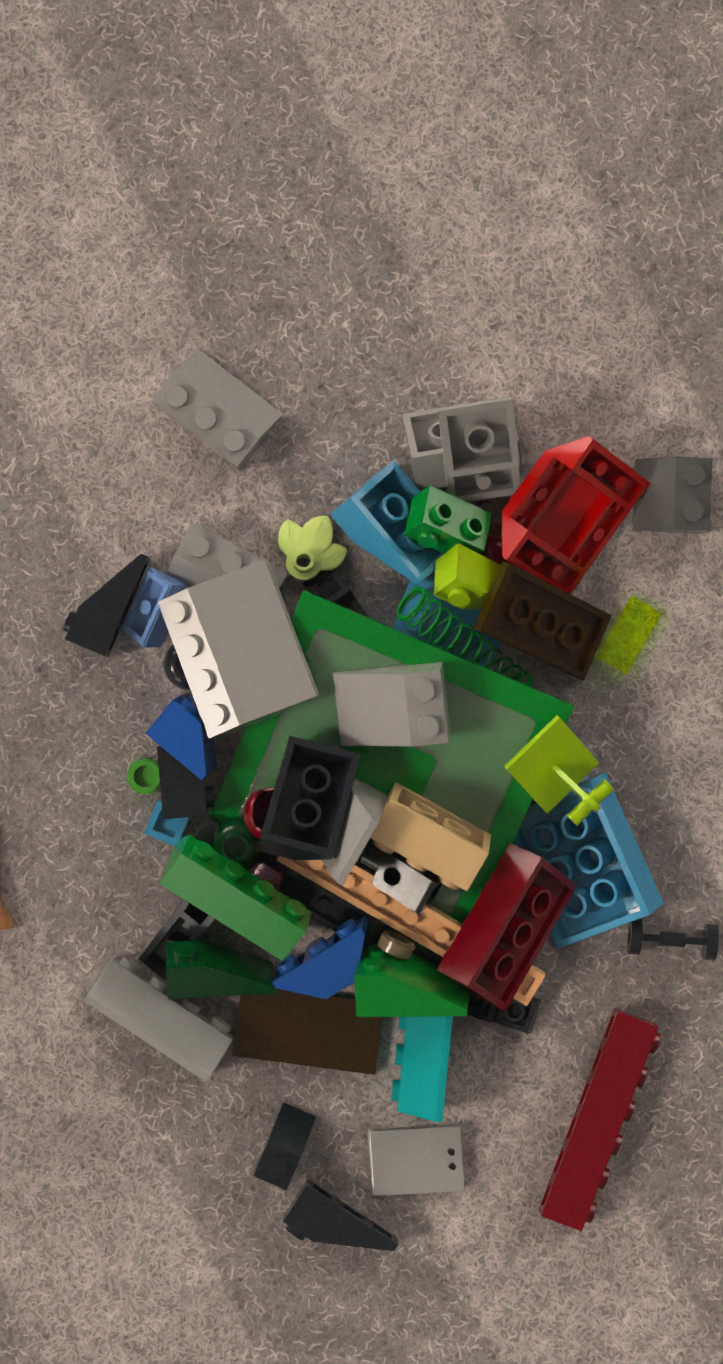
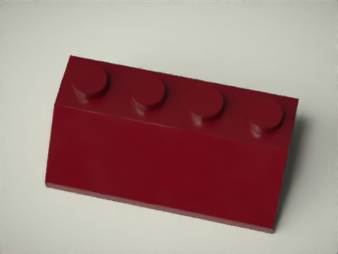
M510 843L505 853L499 859L498 865L487 884L481 890L480 896L468 917L463 921L453 943L444 954L437 970L457 984L506 1012L577 885L544 858Z

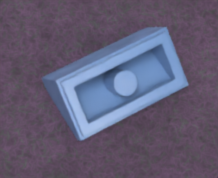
M148 567L121 630L144 648L160 647L169 631L158 602L188 588V586L182 581L153 567Z

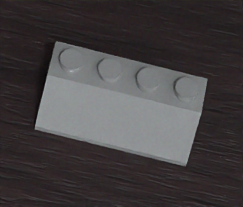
M123 956L121 960L114 957L83 1001L207 1082L233 1041L234 1035L229 1033L232 1027L216 1016H213L210 1020L199 1013L202 1007L190 998H182L181 1000L168 999L165 981L156 976H153L151 980L139 973L142 967L126 956Z

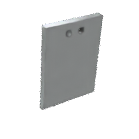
M461 1125L386 1130L368 1129L373 1197L465 1191Z

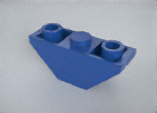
M364 916L357 921L349 919L335 930L336 934L326 940L324 937H319L311 942L303 954L295 957L294 954L286 957L276 966L277 971L272 981L275 988L328 999L353 984L357 964L360 962L369 926L367 917Z

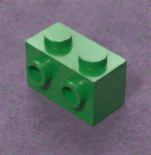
M429 485L412 498L404 536L417 541L423 547L433 548L444 554L458 543L480 554L485 551L492 513Z

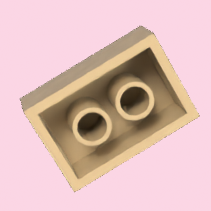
M395 782L386 799L379 824L370 838L374 840V845L380 850L389 854L396 852L407 858L406 862L416 870L425 872L427 869L438 875L439 881L447 887L455 890L460 887L468 891L489 854L491 834Z

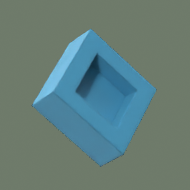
M157 800L144 834L175 846L177 841L182 838L190 817L163 819L162 801Z

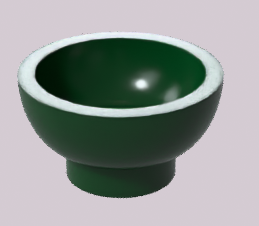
M244 817L228 818L222 821L214 830L211 841L213 850L229 860L238 862L243 868L251 866L261 856L260 840L251 834L244 822Z

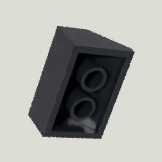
M289 735L261 833L260 851L295 861L333 859L361 754Z

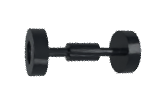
M637 919L628 924L627 952L628 954L640 955L642 941L659 942V946L685 947L686 944L702 945L703 960L715 961L719 942L718 925L705 924L703 938L686 937V933L660 931L659 935L643 934L642 919Z

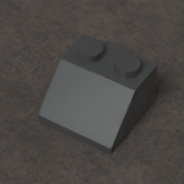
M662 457L635 459V471L649 481L650 484L633 507L632 531L704 534L710 531L713 458Z

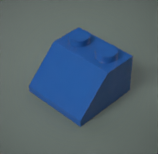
M184 693L170 702L145 734L199 779L203 780L217 767L215 739L208 738L193 695L191 694L189 697Z

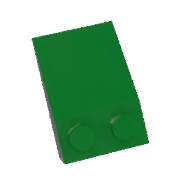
M377 944L364 948L354 974L357 1017L467 1016L471 991L438 971L439 965L414 954L411 955L410 959L397 958L383 951Z

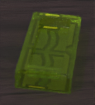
M631 595L595 658L627 675L663 613Z

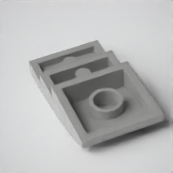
M512 397L438 408L447 493L492 513L490 525L502 523V510L521 485L519 473L520 460Z

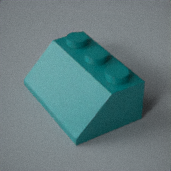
M453 1016L399 1017L398 1029H405L403 1044L396 1043L394 1065H401L400 1080L393 1079L391 1101H397L398 1112L435 1122H442Z

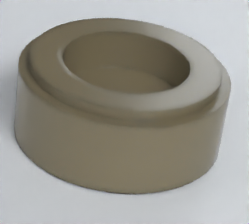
M393 930L382 931L377 945L383 951L401 959H410L415 949V944L410 938Z

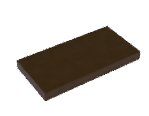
M502 561L473 629L574 678L584 681L612 615L510 563Z
M277 989L274 994L240 995L232 1056L375 1075L383 1017H357L356 1000L350 997L333 995L328 999H322Z

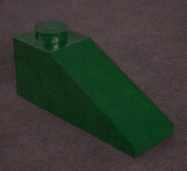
M202 940L166 942L165 974L168 999L274 994L277 991V988L272 983L275 976L273 962Z

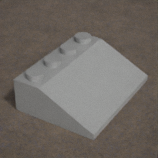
M268 559L186 588L158 602L208 738L233 734L320 696Z

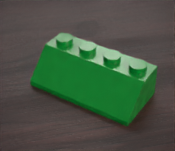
M187 835L177 841L159 882L160 885L282 961L305 934L312 913L298 900L287 897L276 890L268 881L257 878L246 871L238 862L227 859L213 850L208 843L197 840L191 835Z

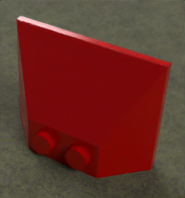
M590 436L544 451L502 510V557L514 566L571 594L650 482Z

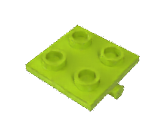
M557 715L504 766L547 814L572 790L582 799L567 814V817L576 826L592 811L596 813L601 808L599 804L615 790L605 779L589 794L577 785L599 762Z

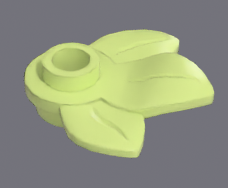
M315 517L305 523L303 528L289 519L282 524L279 530L278 545L287 557V572L295 580H312L320 571H333L343 563L347 554V548L340 544L332 543L333 526L329 517ZM300 558H307L310 560V564L307 567H300L297 561Z

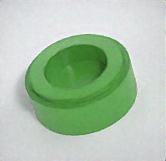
M148 758L139 759L132 763L127 772L129 786L139 794H150L158 790L160 787L158 763Z

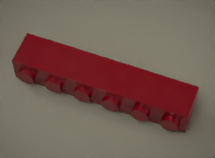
M614 1008L541 1201L539 1212L542 1217L579 1231L583 1230L585 1222L589 1224L592 1222L597 1209V1203L593 1202L598 1188L603 1190L609 1178L610 1169L606 1168L611 1155H617L622 1143L623 1135L619 1134L623 1121H630L636 1102L632 1100L636 1087L642 1088L646 1080L648 1068L644 1065L648 1054H654L660 1042L661 1034L657 1033L659 1027L654 1022Z

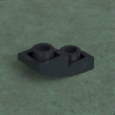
M471 992L467 1015L531 1034L542 999L533 996L527 1006L513 999L505 1012Z

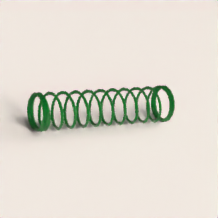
M423 587L412 589L401 600L397 608V618L403 622L408 621L409 628L417 626L423 620L418 634L419 636H424L432 630L429 636L430 644H436L442 639L439 646L442 649L446 639L455 630L459 629L455 639L444 650L448 651L452 648L451 653H454L457 646L469 637L466 646L458 656L465 658L471 650L480 645L476 655L471 660L472 662L477 664L485 655L490 653L484 667L490 669L495 663L500 661L496 672L503 674L510 669L509 678L516 681L520 679L519 682L522 683L523 677L527 676L526 685L532 686L533 678L528 671H523L520 665H514L510 657H503V652L500 649H493V644L488 640H483V636L479 632H473L470 624H462L460 616H452V611L447 607H442L439 599H431V594ZM422 594L414 609L407 615L402 616L407 603L415 596ZM431 602H436L439 605V609H436L435 611L431 612L424 619L430 608ZM427 604V607L422 616L414 624L411 625L412 619ZM441 611H447L449 613V617L445 618L438 625H436L440 618ZM438 612L432 625L422 633L421 631L425 623ZM452 619H457L460 625L447 633ZM448 621L443 633L436 640L432 641V637L437 629ZM462 627H467L470 633L457 641ZM473 635H477L480 638V642L475 643L468 649ZM483 643H487L490 646V650L479 656ZM493 651L498 652L501 658L490 663ZM503 660H508L511 666L500 671ZM514 667L521 671L511 677Z

